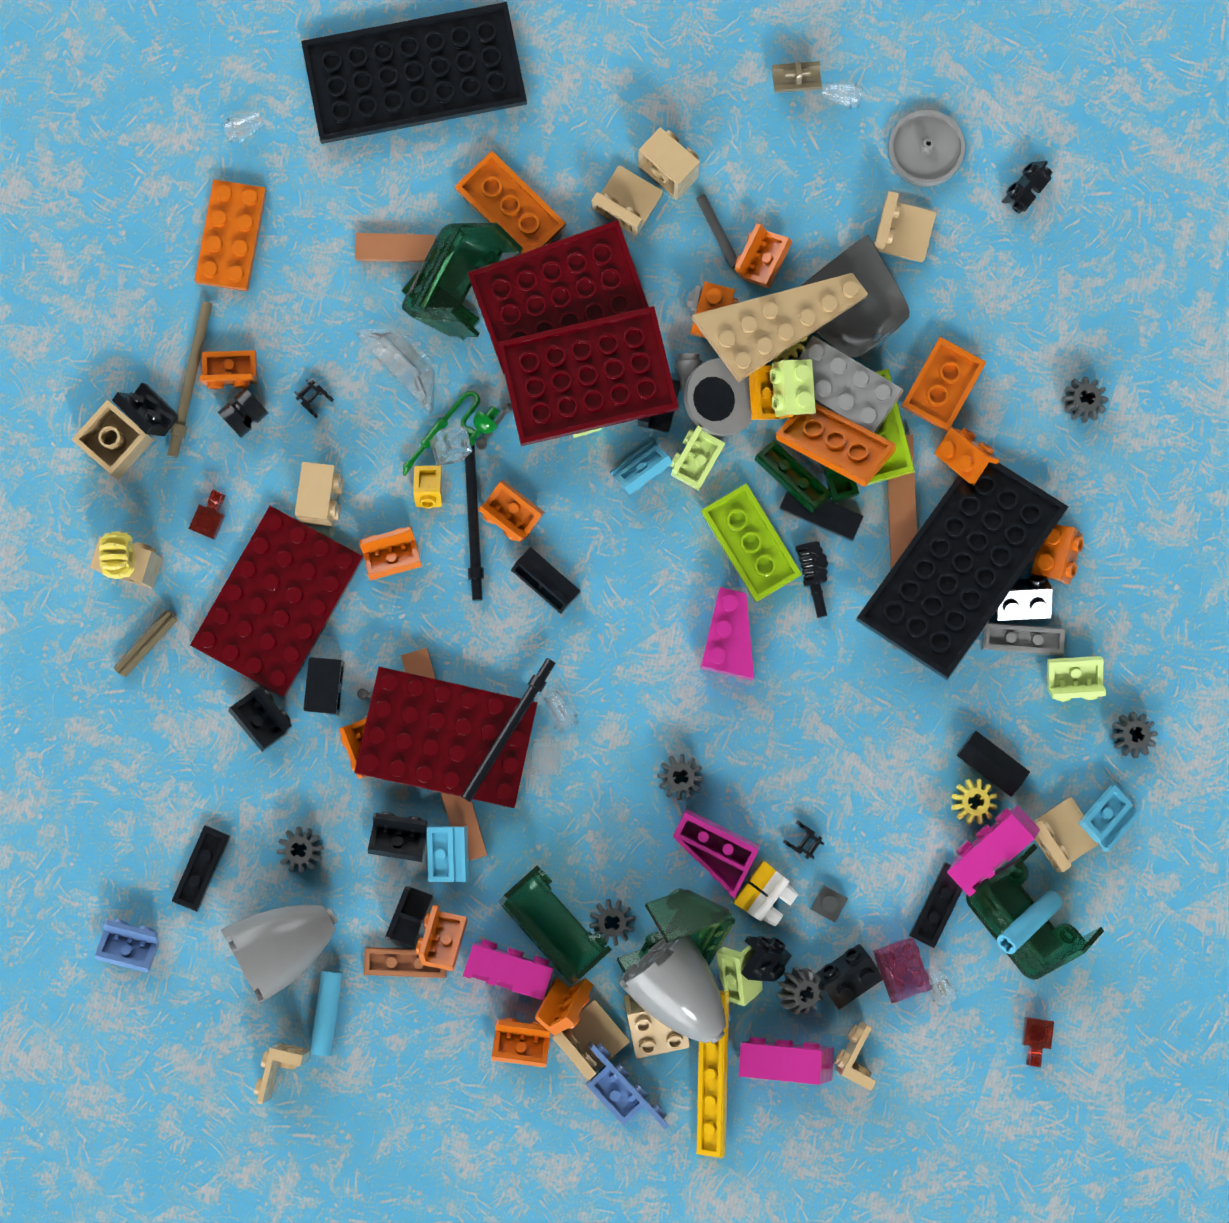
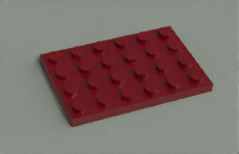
M618 220L467 273L503 374L504 370L497 342L649 307Z
M654 306L497 342L521 447L679 410Z
M270 505L190 646L285 698L364 557Z
M379 666L354 774L461 797L521 698ZM532 701L472 800L515 808L538 702Z

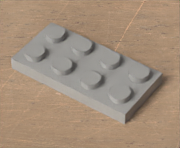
M815 336L811 337L797 359H812L814 394L817 402L875 434L904 391L901 387Z

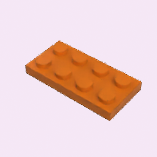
M493 151L486 155L454 186L455 190L520 254L547 245L566 227V222Z
M213 179L194 280L196 284L248 292L267 193L265 187Z
M816 402V413L793 415L776 432V440L864 487L896 451L895 443Z

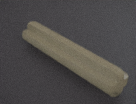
M168 610L164 611L114 666L115 671L121 676L126 677L177 622L176 616Z

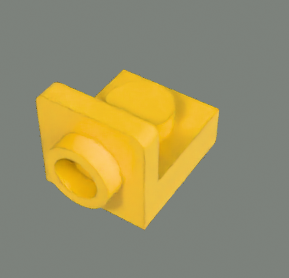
M441 465L414 466L413 494L416 507L426 509L442 507Z

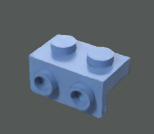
M114 919L113 921L105 920L103 923L104 932L96 950L95 959L149 973L159 946L158 933L150 927L140 926L137 928L119 919Z

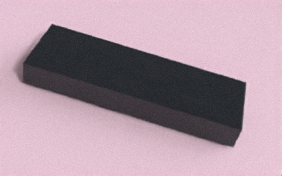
M788 491L779 508L781 511L850 541L854 540L864 517L828 500L811 513Z
M204 825L172 902L193 911H199L231 837L230 835Z
M946 862L943 863L908 935L932 948H935L963 890L947 873L951 865Z

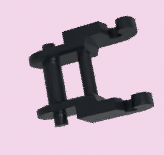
M306 379L307 385L299 393L297 391L294 392L297 395L295 399L297 401L301 399V405L317 418L318 415L310 408V403L318 395L322 394L331 402L334 399L320 385L315 387L313 380L310 382ZM311 388L314 389L316 392L308 400L303 398Z
M797 820L796 824L807 831L805 838L797 847L785 839L783 843L798 854L805 853L806 859H809V857L814 859L815 857L812 855L819 844L824 845L821 841L822 837L816 838L813 836L815 832ZM812 838L815 841L809 850L806 851L803 847L808 839Z

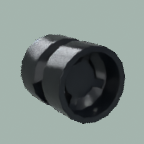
M244 388L234 397L235 402L233 404L227 403L217 412L240 438L252 429L251 423H259L269 414L247 388Z

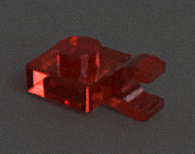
M212 490L207 507L198 505L188 529L215 540L225 518V515L219 513V510L226 495Z
M1025 1017L1022 1045L1030 1046L1026 1065L1041 1068L1043 1048L1051 1049L1054 1021Z

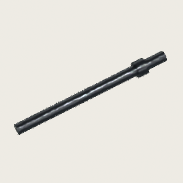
M464 442L470 552L468 580H471L472 601H482L484 568L481 567L475 444L471 446Z
M546 658L538 673L529 680L528 689L461 795L466 801L471 802L538 692L541 693L547 684L545 680L556 664L551 659Z

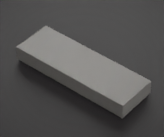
M988 622L983 629L982 650L1064 656L1066 629Z

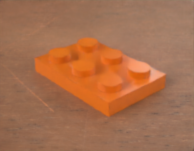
M939 337L903 401L901 408L948 432L983 370L986 361Z

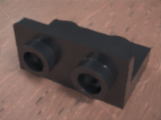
M141 383L134 393L117 392L112 399L148 435L165 436L178 418V414L146 383Z

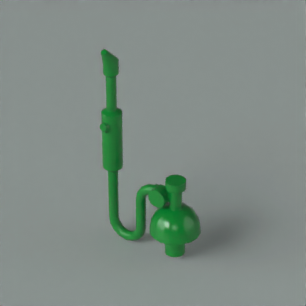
M474 391L463 393L443 418L438 419L420 442L421 446L403 465V476L407 475L424 449H429L432 446L433 442L448 425V419L465 398L469 396L475 398L474 404L461 419V427L467 435L465 441L471 446L476 443L475 440L480 433L490 434L498 428L493 420L500 411L494 406H491L485 414L477 411L473 419L476 429L466 426L467 419L480 403V397Z

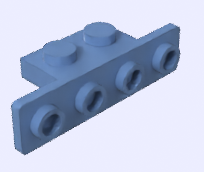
M590 1041L587 1046L605 1065L585 1083L586 1086L623 1125L640 1109L645 1107L665 1129L668 1126L664 1120L667 1114L657 1103L651 1106L645 1100L648 1094L638 1083L634 1086L631 1085L626 1079L630 1074L619 1063L614 1066L608 1060L611 1054L601 1043L595 1046Z

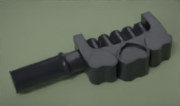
M818 541L795 546V550L800 556L799 561L802 563V573L805 575L803 585L804 587L810 586L817 618L826 617L828 615L821 584L827 581V556L822 553L823 549Z

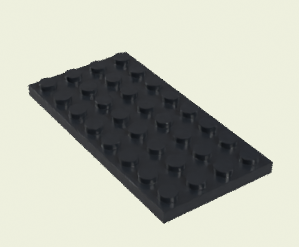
M507 2L301 41L321 144L527 105Z
M989 462L975 484L968 483L958 475L857 616L856 621L948 681L1069 506L999 462L998 464Z

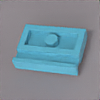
M650 441L612 469L610 474L630 495L634 491L641 489L653 477L664 472L673 462L658 445Z
M1112 785L1107 788L1078 824L1106 852L1113 848L1141 812L1139 810L1136 811L1132 807L1133 804L1116 785Z
M468 826L427 827L428 882L469 881Z

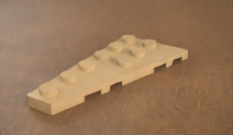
M849 273L694 314L691 319L735 379L740 382L866 298L868 293L855 275Z

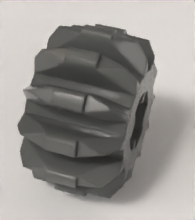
M1083 377L1081 383L1074 379L1071 382L1072 387L1067 386L1064 389L1065 394L1068 396H1064L1061 402L1069 404L1064 409L1065 413L1071 410L1074 412L1071 416L1072 420H1076L1080 415L1082 423H1086L1089 418L1095 421L1098 419V413L1103 414L1106 408L1102 404L1108 402V397L1101 396L1106 391V388L1101 387L1098 389L1096 387L1098 380L1095 379L1089 384L1088 377ZM1088 397L1089 402L1082 403L1080 398Z
M1130 712L1128 718L1125 715L1119 716L1121 724H1112V728L1118 732L1110 734L1111 739L1117 738L1119 741L1113 745L1114 749L1123 746L1121 755L1127 756L1131 752L1132 758H1138L1140 752L1143 755L1149 754L1148 747L1156 746V743L1150 737L1158 736L1157 731L1150 732L1149 729L1155 723L1153 721L1145 723L1146 715L1140 714L1137 718L1135 712ZM1136 730L1135 735L1138 736V739L1132 740V735L1129 734V731Z
M680 754L678 764L675 758L670 756L669 761L672 767H669L666 763L661 764V767L668 771V773L657 774V777L660 779L667 778L666 782L659 785L660 789L669 785L671 788L667 791L666 796L670 797L673 791L676 790V800L679 801L682 798V791L685 792L688 799L692 798L688 788L691 787L694 791L699 792L700 787L693 782H702L704 780L702 776H694V773L701 771L702 767L697 766L694 769L690 767L695 761L693 757L689 759L687 764H684V754ZM683 770L687 773L685 777H688L687 783L681 782L678 785L674 782L676 777H673L675 771L680 773Z
M296 827L295 837L292 831L287 830L286 836L289 841L279 839V843L284 845L285 849L277 850V854H286V857L280 863L285 865L291 861L288 869L291 872L296 869L297 865L300 873H305L306 865L311 870H314L316 866L312 859L316 861H322L323 857L316 854V851L324 850L323 845L315 846V843L321 839L320 835L310 839L313 832L311 828H308L303 835L302 827ZM297 844L306 845L307 850H304L306 852L304 856L295 854V850H298V848H295Z
M607 899L606 905L608 909L606 910L598 903L596 907L601 912V915L593 912L590 914L591 918L598 919L599 922L589 924V928H600L594 934V938L597 939L604 933V945H607L609 936L613 937L614 946L618 945V935L624 941H627L628 936L623 932L624 929L634 932V927L626 925V922L635 921V916H624L631 908L627 906L620 911L621 900H617L615 908H612L611 900ZM608 915L612 918L615 916L619 917L620 921L617 924L620 925L617 929L613 927L608 929L604 923H607L605 918Z
M793 968L791 974L788 972L784 973L785 981L777 982L782 987V990L776 993L782 999L780 1002L782 1007L795 1015L799 1013L808 1015L809 1009L817 1010V1000H823L819 993L825 989L823 985L819 984L821 978L808 968Z

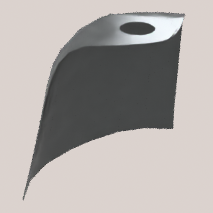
M866 235L842 252L801 285L804 286L853 273L868 293L866 298L816 330L829 344L849 357H859L882 342L910 316L908 304L901 290L880 257L869 235ZM876 334H880V335H881V336H880L879 338H877L876 340H873V336H874V335H876Z

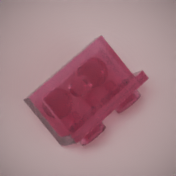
M913 938L898 940L873 950L891 1003H896L918 993L931 990L929 976L924 969L919 948Z

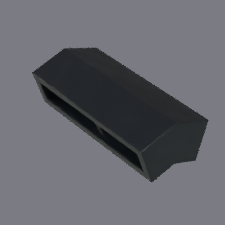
M531 547L516 561L511 569L515 575L560 614L581 593L574 584Z
M977 731L969 736L957 752V756L1010 797L1015 794L1030 773L1024 766Z

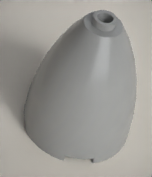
M292 905L254 914L221 929L258 1001L262 1003L283 990L309 968L329 943L336 930L334 924L338 921L332 909L328 908L325 910L323 905Z
M677 930L648 950L649 952L638 961L637 964L639 966L635 963L632 964L620 978L619 984L635 1002L660 1023L690 1039L703 1043L710 1041L714 1044L725 1034L723 1030L726 1027L721 995L715 978L699 948L685 930L681 932Z

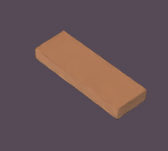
M356 233L355 260L435 263L436 236L424 234Z
M365 947L364 975L446 978L447 970L422 965L419 955L416 954V949Z

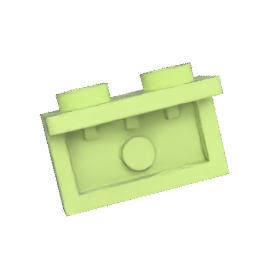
M812 359L782 360L772 363L770 381L773 384L772 407L775 410V416L782 417L786 415L816 413Z
M699 425L695 431L689 430L683 441V444L686 445L682 454L678 452L675 454L672 460L673 463L670 465L673 468L671 476L698 491L701 489L726 444L702 431L703 428Z
M1101 656L1047 659V690L1052 699L1069 701L1071 698L1082 697L1083 699L1094 700L1098 696H1106V689L1103 686V658Z

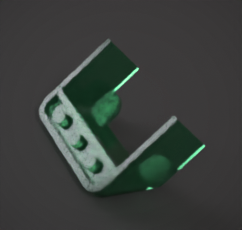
M451 223L446 225L437 235L402 303L403 311L410 317L448 336L478 337L480 333L467 321L466 315L459 311L472 286L467 273L499 262L502 253H521L523 248L498 223Z
M1035 844L1022 850L1010 862L1007 861L999 867L992 878H986L978 885L973 895L970 897L966 895L968 906L996 941L998 936L1034 903L1021 884L1029 876L1028 869L1023 862L1038 848ZM1048 920L1015 953L1006 954L1024 976L1036 980L1085 954L1104 930L1102 927H1099L1082 937L1072 925L1062 923L1054 927Z
M537 865L505 893L499 900V903L544 956L550 960L559 973L572 984L580 980L612 949L606 946L607 942L598 932L593 935L584 929L553 894L550 887L552 880Z
M682 888L676 889L668 896L647 902L645 905L660 933L657 931L648 935L645 938L646 942L640 950L618 957L617 962L623 973H625L632 964L635 963L639 966L637 964L638 961L649 952L648 950L663 938L666 943L690 936L709 966L734 925L735 918L729 909L697 893L683 890Z

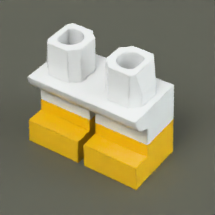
M761 861L748 881L766 893L767 896L763 895L749 883H745L732 903L757 920H764L776 926L783 917V914L773 907L775 901L780 898L790 906L799 894L788 884L790 882L788 879L783 877L768 863Z

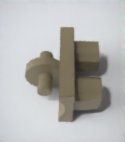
M794 61V63L772 65L774 93L818 90L822 88L820 61L803 63Z

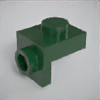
M828 467L825 468L824 476L828 489L832 493L833 503L860 494L855 481Z

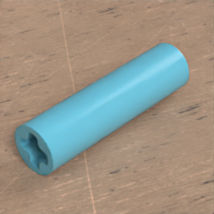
M1052 890L1044 892L998 936L997 943L999 947L1008 954L1015 953L1063 906L1061 897Z
M321 970L310 1054L332 1056L343 977L342 972Z

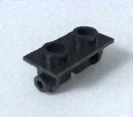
M1048 162L1029 163L1022 171L1023 175L1018 182L1013 183L1007 189V195L1001 202L1013 203L1012 209L1018 214L1022 211L1025 212L1036 199V196L1030 190L1033 188L1037 193H1040L1052 179L1051 175L1053 172L1045 167Z

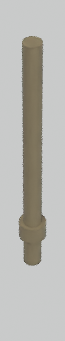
M209 302L201 303L177 409L178 418L170 428L169 434L172 436L167 454L170 457L178 458L182 438L186 436L187 426H185L212 308V304Z

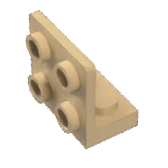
M618 166L601 194L596 192L592 198L591 210L611 222L618 220L621 228L637 237L663 195V191L624 167Z
M889 191L884 202L874 246L878 252L922 263L925 260L936 212L897 202L899 193Z
M1071 797L1065 799L1033 821L1040 828L1034 840L1056 872L1066 871L1072 867L1071 862L1099 844L1078 824L1084 814Z
M629 994L623 995L636 1058L689 1048L688 1037L660 1023L635 1002Z
M593 1000L581 1010L579 1014L581 1016L580 1021L574 1028H567L552 1037L588 1081L604 1065L587 1046L590 1041L595 1046L601 1043L611 1054L608 1060L629 1043L627 1036L596 1000Z
M860 1021L859 1025L854 1024L847 1036L850 1042L846 1050L841 1049L834 1062L837 1065L835 1070L849 1080L872 1091L876 1083L870 1077L872 1072L855 1062L872 1029L871 1026Z
M278 1042L270 1047L268 1051L264 1052L261 1067L265 1068L262 1079L258 1078L254 1095L258 1096V1104H264L271 1098L278 1066L295 1070L296 1066L300 1067L308 1061L310 1049Z

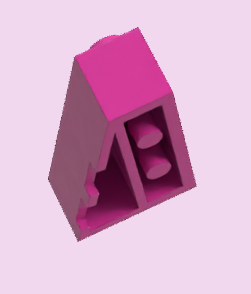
M722 587L719 588L700 669L750 681L754 680L746 593Z
M1018 805L1011 811L1008 808L1004 809L995 818L997 822L993 826L985 825L976 833L977 839L970 843L967 840L956 850L958 856L947 873L969 897L976 892V888L986 878H992L999 867L1007 861L1010 862L1038 835L1040 828Z
M687 808L673 834V838L735 898L759 851V845Z
M482 939L481 943L475 942L472 945L463 977L470 979L473 977L486 981L487 984L493 986L498 985L513 992L544 1000L554 969L553 966L549 965L550 960L539 956H534L533 960L523 957V951L511 947L504 951L497 948L498 943Z
M750 1037L749 1041L741 1042L739 1076L821 1085L832 1081L834 1047L820 1046V1043L803 1042V1045L793 1044L792 1040L776 1039V1043L766 1042L764 1037Z

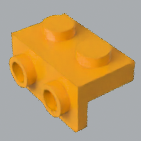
M764 365L749 375L752 420H779L793 417V415L775 416V410L772 407L773 384L770 381L771 365Z

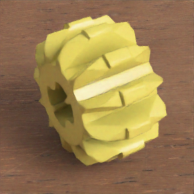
M118 531L105 533L101 538L98 557L100 558V567L104 576L123 579V577H130L131 573H133L136 553L131 535Z
M967 779L965 780L966 789L960 784L956 786L960 795H951V799L958 800V804L952 805L951 809H961L956 816L957 819H962L966 816V824L971 825L975 818L976 823L980 825L983 824L982 815L987 819L992 818V814L988 809H997V805L990 803V800L996 799L997 795L987 794L992 788L990 784L982 788L981 779H977L974 786L972 781ZM976 795V800H980V804L972 809L970 807L972 804H968V799Z

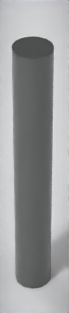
M703 194L697 197L696 200L730 268L733 269L735 268L737 256L706 195Z

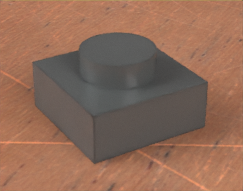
M823 885L811 910L835 923L848 898Z

